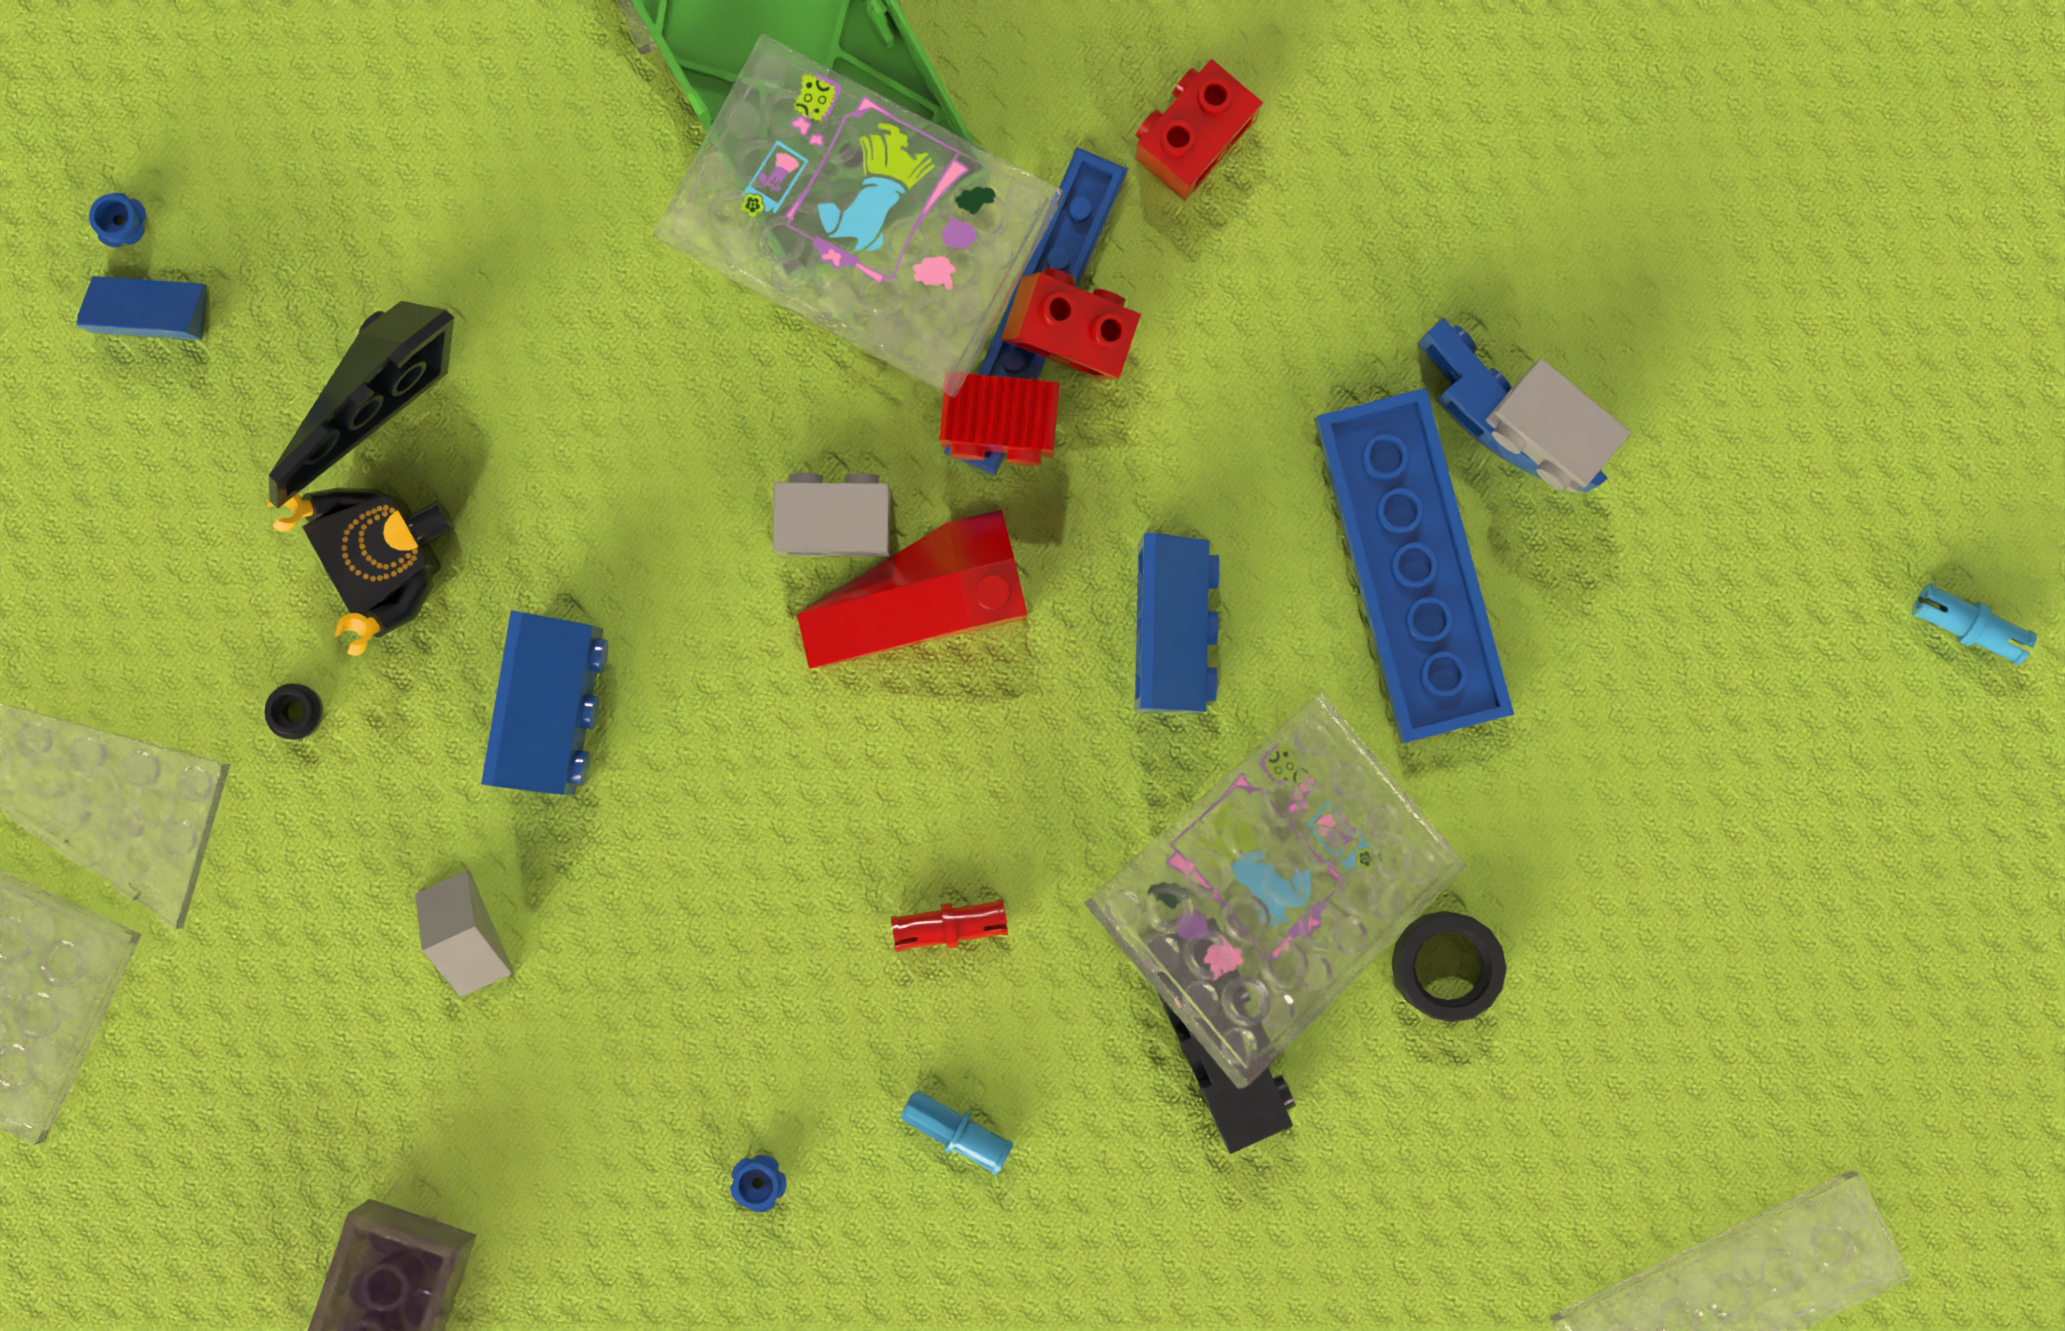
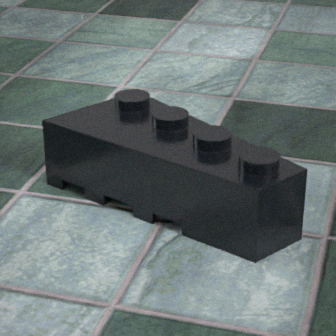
M1196 911V916L1202 917V916ZM1202 917L1206 926L1205 936L1185 943L1182 938L1177 937L1175 934L1174 923L1177 920L1175 918L1133 938L1229 1154H1232L1292 1127L1293 1124L1287 1110L1296 1105L1283 1076L1279 1075L1274 1078L1271 1076L1264 1057L1271 1055L1272 1051L1260 1024L1257 1022L1250 1025L1241 1005L1249 1002V999L1237 972L1233 970L1229 973L1220 974L1216 971V979L1212 981L1209 978V964L1202 963V958L1206 955L1205 952L1208 947L1224 944L1212 918L1205 920Z

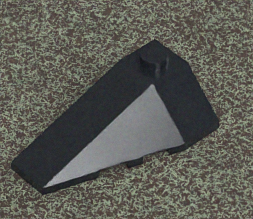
M400 301L386 313L377 311L365 320L359 329L357 337L269 474V501L277 509L448 374L454 316L446 309Z

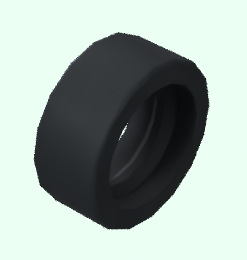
M1449 911L1424 914L1409 924L1395 943L1391 962L1395 985L1406 1002L1430 1018L1452 1023L1473 1019L1490 1008L1503 989L1507 969L1503 947L1491 929L1473 917ZM1447 932L1461 934L1470 940L1478 950L1482 964L1480 978L1474 988L1461 998L1451 1000L1436 998L1425 991L1417 979L1415 969L1417 953L1424 942L1436 934Z

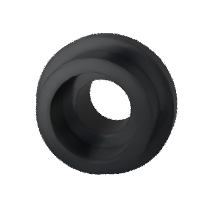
M295 683L285 684L274 690L268 697L264 710L265 720L271 731L277 736L289 740H299L312 735L320 726L324 712L319 695L312 688ZM298 701L304 708V714L298 722H293L289 718L288 709L292 703Z

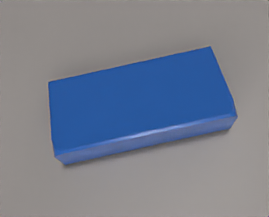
M93 276L78 312L76 326L91 333L203 340L207 285L204 283Z

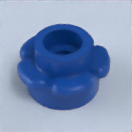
M112 193L99 197L92 204L89 212V221L93 230L98 234V239L103 244L113 248H119L124 243L133 245L145 233L143 221L146 220L147 214L144 206L137 199H128L123 193ZM123 216V224L117 226L115 223L116 218Z
M757 1155L755 1159L744 1158L739 1161L732 1171L734 1181L730 1191L733 1199L740 1206L755 1212L771 1209L775 1205V1200L782 1197L786 1189V1177L783 1172H779L778 1162L767 1155ZM755 1178L763 1180L761 1188H756L753 1185Z

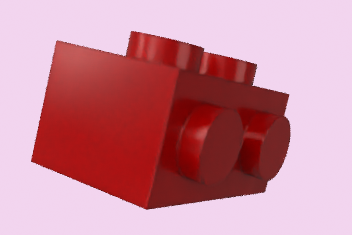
M1213 59L1200 72L1195 68H1191L1172 91V95L1176 100L1163 114L1157 109L1154 110L1141 124L1135 134L1140 139L1137 144L1135 159L1184 201L1189 198L1257 120L1263 104L1259 98Z
M1044 268L1043 273L1039 272L1022 276L1001 341L1099 380L1120 378L1141 314L1124 307L1126 302L1124 297L1103 289H1094L1093 294L1074 286L1076 282L1075 277L1056 269Z

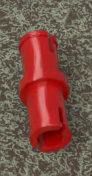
M1003 899L996 902L953 908L952 903L940 904L941 910L898 917L896 915L891 916L896 952L946 943V947L949 949L958 947V941L1008 935Z

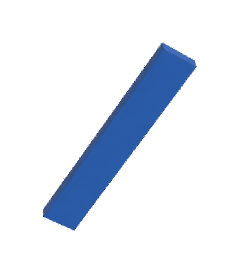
M1076 147L978 375L1038 380L1046 358L1001 341L1022 276L1039 272L1043 273L1044 268H1052L1075 277L1076 282L1074 286L1078 288L1125 180L1127 168ZM946 447L944 454L950 456L951 448ZM985 451L984 460L954 459L996 476L1005 453Z

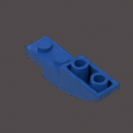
M1444 318L1417 343L1452 385L1436 401L1479 443L1505 461L1531 475L1541 478L1536 471L1539 465L1522 451L1519 454H1514L1499 444L1492 435L1494 428L1485 421L1512 388L1499 371L1494 368L1488 370L1474 354L1477 351V347L1470 335L1458 325L1452 327ZM1600 470L1586 487L1580 486L1577 491L1585 493L1601 485L1608 478Z

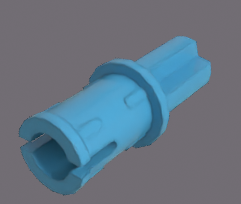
M915 1091L910 1096L902 1111L901 1118L904 1122L946 1145L944 1152L949 1154L953 1149L988 1169L993 1175H997L1013 1146L1012 1141L1005 1140L970 1120V1112L965 1111L961 1115L921 1091Z

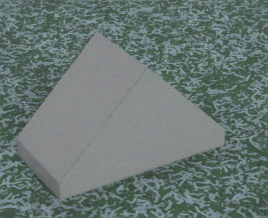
M470 870L415 893L422 951L459 997L514 973Z

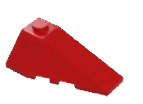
M998 510L947 522L798 613L797 618L809 669L1028 619L1003 511Z

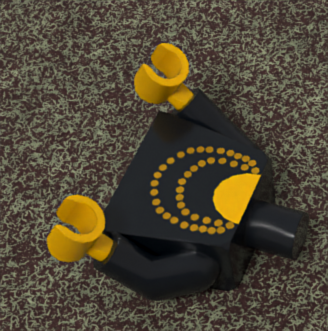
M338 487L305 493L302 498L296 494L283 504L291 510L293 517L278 519L274 522L273 527L280 532H287L295 527L301 517H305L310 521L303 525L302 528L350 614L344 615L339 620L334 637L340 636L345 631H355L361 636V639L355 640L349 645L348 654L353 656L361 655L367 649L372 635L380 638L409 623L418 616L433 588L432 576L441 569L440 562L429 543L455 529L448 512L438 500L412 514L404 500L393 495H386L379 489ZM270 501L266 504V507L274 506Z

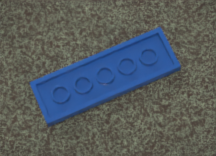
M1426 388L1318 415L1314 419L1400 742L1407 743L1514 715Z

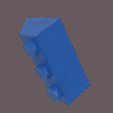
M1144 533L1138 544L1135 712L1203 713L1206 712V701H1216L1217 668L1207 667V645H1217L1218 611H1208L1209 588L1218 589L1219 555H1209L1210 540L1160 533Z
M511 610L481 785L559 795H573L576 793L577 785H584L590 762L589 752L583 751L586 728H594L599 710V697L592 695L596 673H603L608 657V640L602 639V628Z

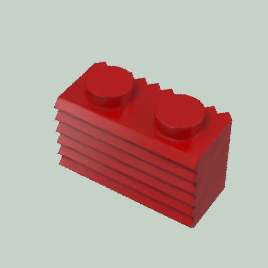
M946 372L939 435L941 447L951 448L950 456L958 459L984 460L985 451L1008 453L1007 462L1028 466L1041 465V457L1053 458L1060 383L1056 381L1048 382L1045 380L978 375L974 373Z

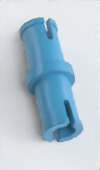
M1928 583L1918 596L1938 604L1940 608L1936 609L1919 601H1915L1912 608L1913 616L1920 617L1956 634L1957 642L1966 646H1971L1975 643L2010 660L2015 665H2020L2024 662L2030 653L2010 644L2008 640L2011 639L2031 648L2034 647L2037 634L2035 632L2027 631L1992 614L1990 606L1980 601L1973 605L1937 588L1932 583Z

